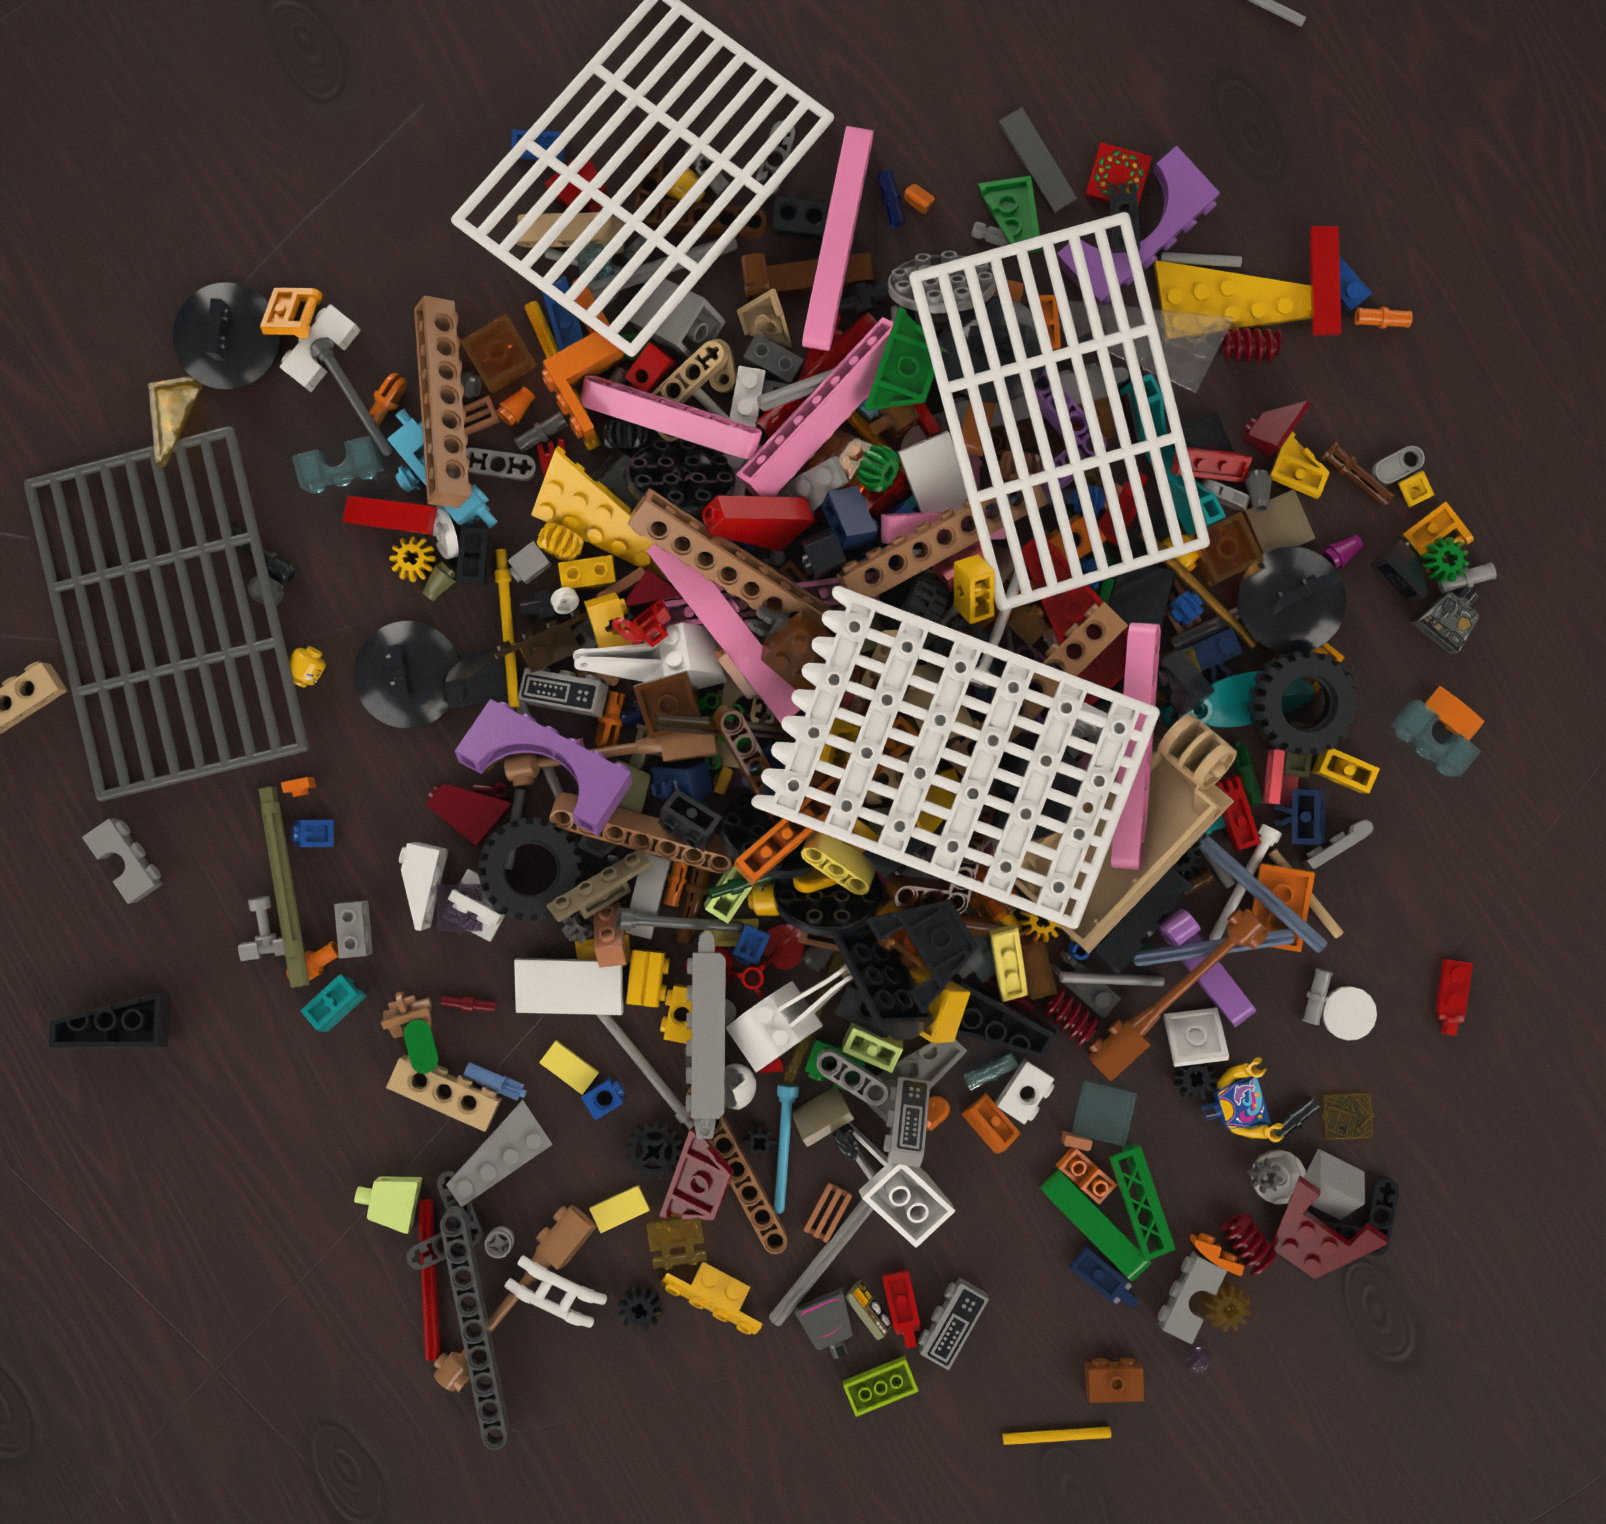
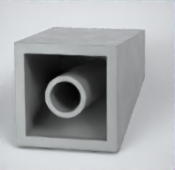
M664 279L629 322L641 332L679 285ZM689 291L650 338L687 360L704 343L716 339L726 321L705 298Z

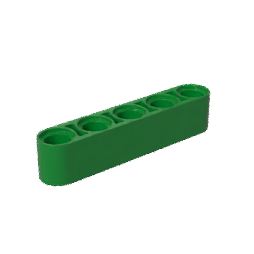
M1059 1168L1039 1187L1129 1280L1133 1282L1152 1264L1150 1260H1143L1141 1251Z

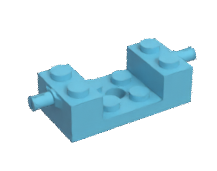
M402 409L396 414V417L403 426L387 438V440L426 485L422 422L418 424L408 415L405 409ZM475 484L472 485L470 498L460 508L443 506L461 527H470L480 518L486 523L488 528L493 527L498 522L489 512L490 508L486 505L489 499Z

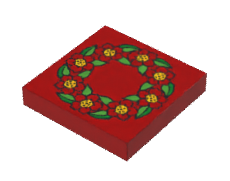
M1101 142L1085 196L1109 203V185L1114 184L1115 194H1120V184H1125L1126 193H1130V183H1136L1137 203L1139 204L1152 157Z

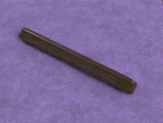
M662 714L654 716L653 727L656 731L722 736L714 719ZM724 720V725L731 724L733 720ZM747 722L755 739L796 741L794 737L782 728V724Z

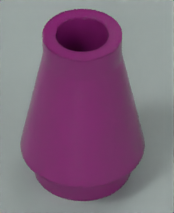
M1353 535L1348 539L1326 546L1325 551L1322 552V557L1327 559L1335 569H1342L1358 551L1364 548V544L1360 537Z

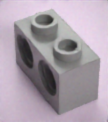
M368 900L334 904L339 959L373 954Z

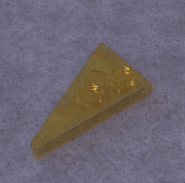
M191 376L148 383L155 463L158 468L166 467L203 384Z

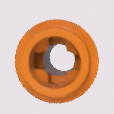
M523 386L518 392L498 404L499 408L496 410V413L507 425L513 426L514 423L518 424L530 403L535 399V396L528 388Z

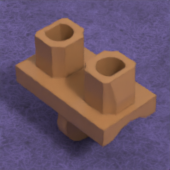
M403 991L396 992V1001L388 1003L389 1010L383 1011V1020L381 1021L383 1030L389 1029L394 1038L404 1036L406 1023L413 1020H423L431 1027L432 1002L430 997L417 1001L415 995L406 997Z

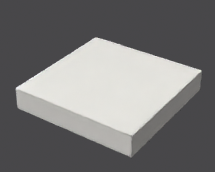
M1218 1007L1164 1014L1163 1018L1174 1067L1229 1059Z

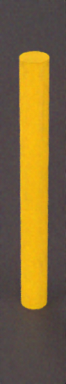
M1095 1427L1004 1433L1002 1437L1003 1445L1111 1438V1428Z

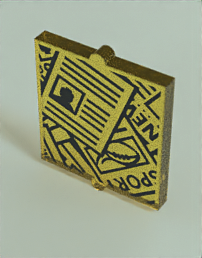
M1371 1093L1323 1095V1114L1321 1119L1324 1120L1325 1140L1373 1138L1372 1118L1375 1115L1372 1113Z

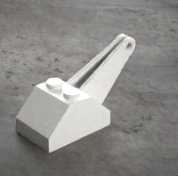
M682 622L666 626L668 636L654 647L644 641L643 644L583 648L573 653L574 666L578 670L641 682L651 681L685 670L688 672L692 687L697 686L698 689L728 682L726 671L713 655V651L720 645L707 628L702 625ZM660 632L656 633L653 637L655 638Z
M847 965L800 993L793 981L789 982L725 1027L755 1072L767 1066L823 1026L815 1012L847 982L853 979L851 974L833 986L811 1006H809L804 997L842 975L848 970Z

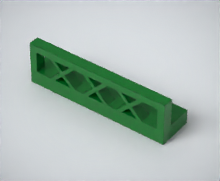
M1131 1143L1123 1146L1122 1152L1109 1156L1143 1260L1148 1261L1176 1249L1142 1148ZM1126 1158L1130 1175L1121 1171L1119 1160ZM1132 1182H1134L1139 1197L1138 1201L1132 1199L1129 1194ZM1141 1207L1148 1224L1147 1227L1139 1224L1137 1218ZM1151 1233L1156 1249L1149 1252L1146 1242Z

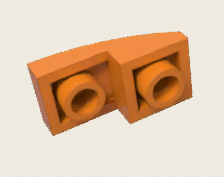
M1441 686L1423 705V710L1444 723L1447 730L1466 743L1471 740L1485 722L1466 704Z
M1071 1147L1056 1164L1064 1174L1099 1205L1117 1186L1109 1176L1077 1148Z
M1200 1233L1199 1236L1190 1235V1241L1206 1258L1219 1267L1242 1276L1245 1266L1238 1260V1256L1233 1253L1222 1251L1221 1255L1222 1247L1215 1242V1237L1205 1233Z

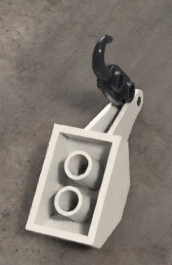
M851 1122L832 1132L834 1135L833 1140L838 1149L847 1159L851 1161L856 1160L869 1179L859 1190L862 1199L916 1248L955 1212L952 1203L923 1169L888 1163V1157L853 1126ZM860 1143L884 1166L879 1172L876 1171L859 1149L858 1145Z

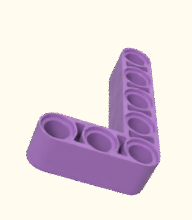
M1044 368L1037 383L1044 384L1047 389L1039 390L1034 385L1040 411L1063 438L1057 411L1051 405L1054 403L1046 368ZM1063 388L1071 424H1077L1081 428L1080 431H1074L1080 459L1083 460L1096 456L1095 452L1089 451L1086 447L1087 444L1093 443L1085 413ZM1102 434L1103 441H1104V445H1105V449H1106V446H1107L1106 439H1105V437H1104L1103 434ZM1067 449L1053 459L1055 468L1066 465L1065 461L1069 460ZM1073 474L1058 478L1060 488L1063 489L1074 480ZM1048 483L1040 484L1044 494L1051 496Z
M1176 907L1172 913L1170 912L1166 917H1161L1158 920L1160 927L1157 930L1170 946L1203 941L1197 934L1201 930L1200 926L1184 909ZM1207 956L1181 961L1191 972ZM1219 961L1197 980L1234 1028L1256 1012L1254 1006Z

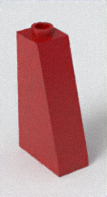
M716 496L701 512L709 535L776 551H782L815 521L808 499L804 497Z

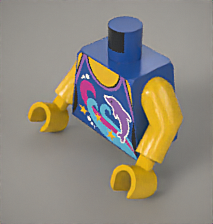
M1257 1057L1250 1065L1245 1063L1228 1068L1218 1080L1217 1086L1214 1087L1213 1096L1215 1102L1201 1106L1205 1120L1209 1121L1220 1117L1222 1125L1234 1134L1248 1138H1269L1273 1142L1282 1140L1285 1136H1277L1274 1132V1129H1282L1284 1127L1281 1123H1276L1270 1128L1267 1126L1271 1122L1258 1078L1267 1069L1258 1070L1255 1065L1261 1063L1262 1059Z

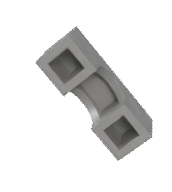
M118 818L107 819L82 838L97 859H107L114 853L119 854L123 858L125 870L113 883L128 904L137 903L163 885L159 879L161 874L153 864H149L145 859L146 853L143 847L138 842L134 843L129 835L131 831L127 824L122 820L119 821Z
M1192 1251L1190 1257L1186 1256L1181 1266L1182 1274L1178 1281L1175 1280L1169 1291L1171 1297L1167 1305L1161 1307L1158 1314V1324L1163 1331L1190 1344H1193L1204 1321L1199 1313L1189 1308L1191 1296L1197 1291H1207L1216 1295L1227 1273V1270L1219 1267L1195 1251Z

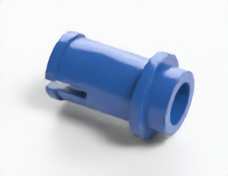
M1070 941L1067 950L1073 959L1084 960L1088 958L1090 953L1088 954L1084 949L1081 953L1076 954V949L1080 945L1075 941Z

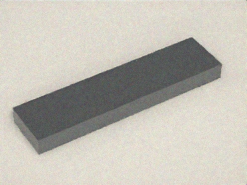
M1021 107L999 120V126L1026 171L1031 176L1052 214L1075 202L1077 197L1024 109Z

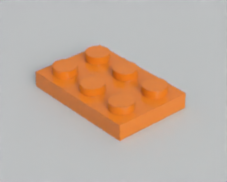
M1259 863L1257 879L1302 920L1307 922L1315 872ZM1253 897L1251 912L1264 924L1266 932L1290 929L1258 899ZM1293 932L1294 942L1292 944L1273 946V948L1301 952L1303 940Z

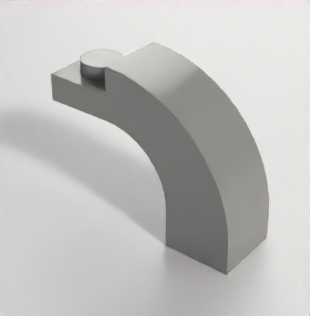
M644 853L652 866L638 874L630 909L636 912L637 915L658 916L672 860ZM636 926L626 930L625 933L652 939L655 927Z

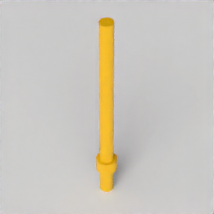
M506 549L495 550L497 563L495 582L499 586L503 642L509 640L512 644L514 643L509 588V582L512 581L511 573L508 570ZM514 651L505 655L508 701L513 709L520 708Z

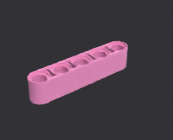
M985 510L986 517L993 513V510ZM941 512L882 514L881 543L891 544L890 540L901 534L907 536L915 531L914 527L926 521L931 523L939 519L938 515ZM968 516L964 517L961 521L962 530L966 529L970 524ZM1004 527L990 534V539H1007ZM945 529L937 533V541L942 542L946 537Z

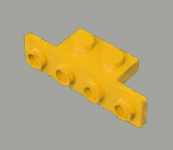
M705 1262L701 1263L691 1285L669 1273L665 1275L661 1282V1285L665 1286V1290L674 1296L681 1295L689 1299V1303L696 1308L708 1309L713 1312L715 1318L724 1322L728 1320L736 1324V1328L745 1334H756L762 1327L761 1322L739 1311L750 1286Z

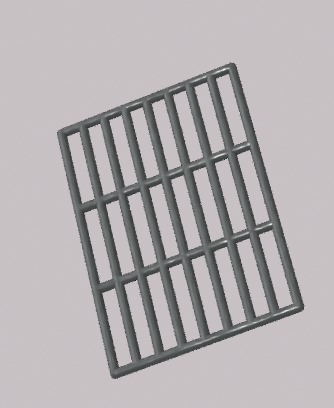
M234 427L218 428L24 481V488L93 787L98 801L103 802L308 750L309 745ZM226 438L247 528V533L235 536L232 534L211 444L213 441ZM197 445L201 446L222 539L207 542L186 448ZM171 452L176 453L197 544L182 549L161 455ZM148 458L151 460L172 551L158 556L136 465L137 461ZM122 465L126 467L146 554V559L132 562L111 468ZM99 471L121 560V565L107 568L86 478V475ZM73 478L76 480L96 567V572L82 575L61 481ZM46 485L51 486L72 577L57 581L36 488ZM248 543L251 545L272 638L257 641L236 551V546ZM225 550L247 643L236 647L231 645L210 553ZM198 556L200 557L221 647L220 651L208 654L185 562L186 559ZM170 563L175 564L196 657L185 660L181 659L160 566ZM147 569L150 571L171 662L161 666H156L135 576L136 572ZM120 576L125 578L146 668L145 670L131 673L110 579ZM97 582L100 584L121 675L106 679L85 585ZM73 588L96 681L86 685L81 684L60 594L62 591ZM275 648L296 743L286 746L281 745L260 655L261 651ZM245 655L250 656L271 747L269 750L257 753L235 658ZM224 661L245 750V756L233 759L230 756L209 665ZM199 667L220 762L208 765L205 763L184 672L185 670ZM169 674L174 675L195 768L184 771L180 770L159 677ZM146 680L149 681L170 774L160 777L155 776L134 683ZM122 686L145 779L135 783L130 782L109 692L110 689ZM94 693L99 694L120 785L119 787L107 790L84 697Z

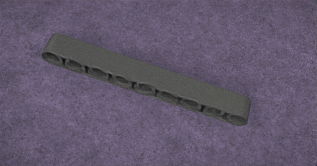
M452 1206L445 1211L440 1222L442 1240L482 1441L488 1449L498 1450L506 1444L509 1434V1422L468 1215L462 1207ZM455 1216L460 1220L461 1225L453 1227L448 1223L447 1218ZM461 1243L465 1246L466 1251L458 1253L453 1249L452 1245ZM458 1271H469L471 1274V1278H460L458 1275ZM471 1296L477 1303L473 1306L466 1305L463 1298ZM477 1323L481 1326L482 1330L473 1332L469 1329L468 1325ZM481 1349L486 1352L487 1357L477 1358L474 1355V1351ZM487 1376L492 1380V1383L484 1385L479 1381V1378ZM494 1403L498 1409L489 1411L485 1408L484 1404ZM498 1429L503 1435L494 1437L489 1431Z

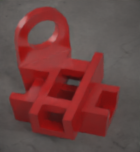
M660 598L654 604L649 605V608L643 613H639L633 621L630 622L627 619L617 617L613 620L612 626L626 641L639 644L645 640L650 646L654 647L668 636L665 623L671 619L668 607ZM660 632L655 638L653 637L656 633Z

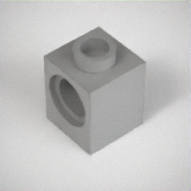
M534 541L507 560L512 566L508 569L517 582L523 580L527 585L552 566V563Z

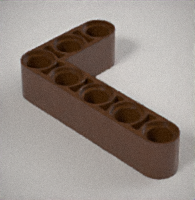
M647 145L641 150L639 166L657 147L656 145ZM664 156L638 184L635 212L652 193L643 189L647 183H655L658 186L665 178L666 165ZM662 198L652 209L655 212L651 218L644 219L642 222L652 230H656L680 201ZM694 202L672 227L670 232L689 233L697 224L694 218L699 214H705L713 204ZM726 205L702 235L722 236L729 226L722 225L721 220L727 216L735 220L745 207ZM758 209L751 219L761 221L760 227L753 229L746 223L735 238H761L767 229L765 214Z
M754 253L741 257L746 300L752 301L771 289H776L778 298L812 293L819 259L767 266L765 254ZM851 254L849 256L843 289L850 288L860 282L870 281L871 284L875 283L876 278L872 254Z
M731 705L718 707L714 713V722L754 795L775 796L776 792L772 789L768 793L762 794V789L766 784L762 781L761 775L765 769L771 768L743 715ZM729 714H734L733 722L729 725H724L725 717ZM746 737V745L742 748H737L738 740ZM756 760L759 761L758 768L754 771H749L751 763ZM815 770L809 786L817 789L825 779L831 776ZM764 811L775 825L783 819Z
M990 788L988 794L997 797L996 793ZM984 804L978 820L991 825L995 808ZM973 831L969 847L983 852L987 836ZM963 857L958 872L963 870L962 875L976 879L980 863ZM896 875L890 878L886 884L887 894L898 907L903 909L947 900L956 895L951 901L958 913L961 914L966 910L972 890L941 878L940 880ZM905 889L902 894L898 895L901 890ZM931 892L928 897L924 898L927 893Z

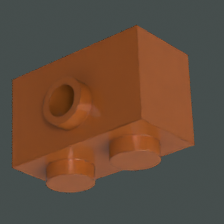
M1126 1357L1120 1358L1119 1362H1109L1108 1359L1096 1358L1092 1362H1085L1086 1396L1090 1403L1144 1401L1143 1367L1139 1361Z

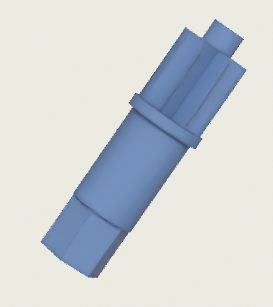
M470 1062L463 1074V1077L514 1100H518L519 1097L525 1098L527 1090L523 1089L524 1084Z

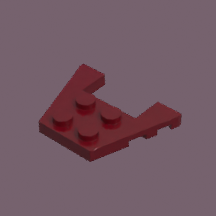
M1299 1176L1294 1191L1288 1200L1284 1215H1282L1271 1241V1248L1316 1279L1385 1246L1388 1243V1237L1369 1223L1351 1240L1340 1235L1306 1211L1320 1196V1189L1302 1176Z

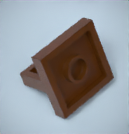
M687 670L637 684L633 687L650 739L673 733L654 730L653 721L654 716L657 714L702 718L697 703L700 697L697 686L692 687Z

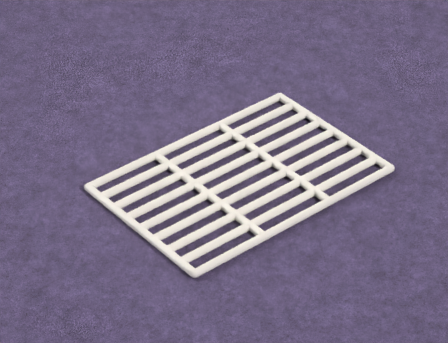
M644 0L451 218V222L630 357L635 356L834 120L832 112L680 0H662L672 9L613 74L604 68L602 64L658 2V0ZM680 15L692 22V26L636 90L623 82ZM701 31L714 39L713 42L657 106L644 97ZM723 46L735 54L734 58L678 122L666 114V111ZM746 62L756 70L755 74L700 138L687 128L739 67ZM593 74L606 82L547 150L534 142ZM765 78L777 85V89L721 154L708 145ZM615 89L628 98L569 166H566L556 158ZM789 94L799 104L743 169H740L730 159L782 98ZM636 105L647 112L649 115L590 183L577 174ZM809 109L821 119L763 186L751 176ZM659 121L670 132L612 199L609 198L599 188ZM679 137L690 144L692 147L633 215L620 206ZM526 150L539 158L478 229L465 220ZM702 153L713 162L712 165L659 227L653 231L642 221ZM547 166L559 173L558 179L500 245L487 236ZM722 169L733 176L735 179L677 247L664 239L666 234ZM571 182L582 192L522 261L509 253L511 248L566 185ZM743 185H745L756 196L701 261L696 263L686 255L687 251ZM591 198L604 208L544 277H541L531 269L533 264ZM614 214L626 224L565 294L552 284ZM634 230L646 238L647 241L588 310H585L574 301ZM655 247H658L669 256L609 327L597 319V315ZM677 263L691 273L631 343L618 334Z
M1122 212L917 270L909 275L984 560L995 570L994 597L997 608L1000 611L1012 609L1209 546L1210 540L1128 213ZM1118 225L1121 227L1144 320V325L1134 328L1129 326L1105 230ZM1095 233L1119 332L1104 336L1080 241V236ZM1069 240L1093 335V340L1078 343L1054 248L1055 243ZM1043 247L1068 345L1066 348L1053 351L1027 252ZM1013 255H1017L1042 355L1028 359L1001 260ZM988 262L991 263L1016 362L1001 366L975 269V266ZM960 270L965 272L990 370L977 374L974 373L949 278L950 273ZM938 277L964 376L953 381H948L922 284V281ZM1148 336L1171 433L1159 437L1156 435L1133 339ZM1119 343L1123 345L1146 437L1145 441L1131 444L1107 348ZM1095 350L1097 351L1121 448L1106 452L1082 358V354ZM1071 358L1096 455L1083 460L1080 459L1056 362ZM1044 365L1070 461L1069 464L1056 468L1030 372L1031 369ZM1017 373L1020 375L1044 467L1043 472L1029 475L1004 380V377ZM993 381L1019 478L1007 483H1003L978 385ZM966 388L993 487L980 491L977 490L952 396L953 392ZM1170 444L1175 445L1198 538L1183 543L1160 451L1161 447ZM1147 451L1150 453L1173 547L1158 551L1134 456ZM1124 459L1148 553V555L1133 559L1109 463ZM1099 467L1123 561L1109 567L1084 474L1085 470ZM1072 474L1097 566L1096 571L1087 574L1082 573L1058 478ZM1045 482L1048 483L1072 575L1071 579L1058 583L1032 487ZM1022 490L1047 585L1035 590L1031 589L1007 494ZM992 498L997 500L1021 594L1006 598L981 505L982 501Z

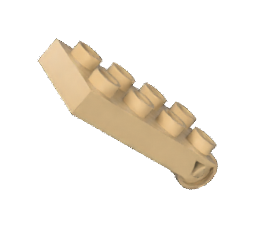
M1187 714L1179 719L1168 730L1163 739L1153 732L1142 869L1130 870L1112 867V838L1079 927L1071 929L1056 923L1088 954L1234 802L1215 784L1228 771L1236 758L1237 751L1193 714ZM1109 792L1104 808L1112 809L1116 794ZM1089 802L1084 803L1083 811L1090 813L1093 810L1092 804ZM1099 819L1094 835L1101 837L1107 821ZM1057 832L1049 837L1037 840L1036 843L1056 850L1062 834ZM1089 845L1084 861L1091 863L1097 847ZM1026 851L1021 867L1046 876L1052 860ZM1079 871L1074 884L1075 888L1081 890L1086 873ZM1016 877L1014 885L1031 901L1036 903L1041 886ZM1069 898L1064 914L1071 916L1077 900Z

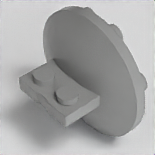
M944 251L941 255L932 256L925 253L917 254L914 260L908 261L892 270L888 279L890 297L899 305L915 310L916 324L922 327L909 275L914 271L935 266L931 265V259L941 258L942 264L966 256H959L955 251ZM988 263L975 266L984 303L994 295L997 288L992 268L988 266ZM964 270L950 273L949 278L958 312L974 308ZM938 277L922 281L934 329L939 331V329H943L948 315Z

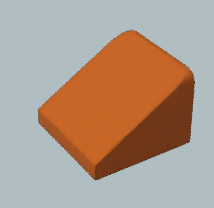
M912 184L904 192V201L922 214H926L935 201L934 196L916 184Z

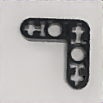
M1386 1176L1378 1177L1373 1181L1364 1226L1369 1223L1375 1228L1384 1229V1232L1381 1233L1388 1237V1243L1385 1246L1368 1254L1373 1256L1384 1254L1389 1247L1399 1197L1398 1184ZM1387 1183V1186L1391 1188V1192H1386L1384 1196L1379 1189L1380 1187H1385ZM1384 1196V1201L1389 1203V1206H1386L1382 1203H1376L1377 1199L1383 1201ZM1378 1209H1384L1387 1213V1218L1382 1223H1376L1373 1219L1374 1212ZM1318 1218L1340 1235L1347 1230L1354 1231L1356 1235L1364 1227Z

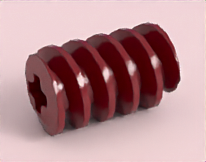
M1224 327L1222 353H1224L1225 361H1229L1231 354H1234L1236 362H1239L1243 354L1246 357L1247 363H1250L1252 356L1256 355L1257 363H1261L1263 356H1266L1268 364H1271L1274 356L1277 357L1281 348L1280 330H1276L1272 334L1270 329H1265L1261 333L1259 328H1255L1251 333L1249 328H1244L1240 333L1238 327H1233L1230 332L1228 327Z
M1060 987L1050 995L1041 1008H1047L1044 1015L1046 1018L1052 1014L1055 1015L1052 1022L1054 1025L1061 1021L1063 1022L1060 1029L1061 1032L1067 1029L1071 1030L1068 1036L1070 1040L1076 1036L1079 1037L1076 1044L1079 1047L1095 1034L1100 1024L1096 1025L1097 1018L1095 1016L1088 1018L1089 1011L1087 1009L1080 1011L1082 1005L1080 1002L1072 1004L1073 996L1071 994L1064 996L1065 989Z
M1241 1213L1226 1220L1221 1225L1220 1231L1229 1230L1225 1239H1235L1231 1248L1237 1249L1241 1247L1237 1256L1238 1258L1248 1257L1243 1265L1245 1267L1253 1265L1254 1267L1250 1271V1275L1255 1276L1266 1270L1274 1262L1277 1252L1270 1248V1242L1264 1239L1263 1232L1257 1231L1258 1225L1255 1222H1251L1252 1216L1249 1213Z

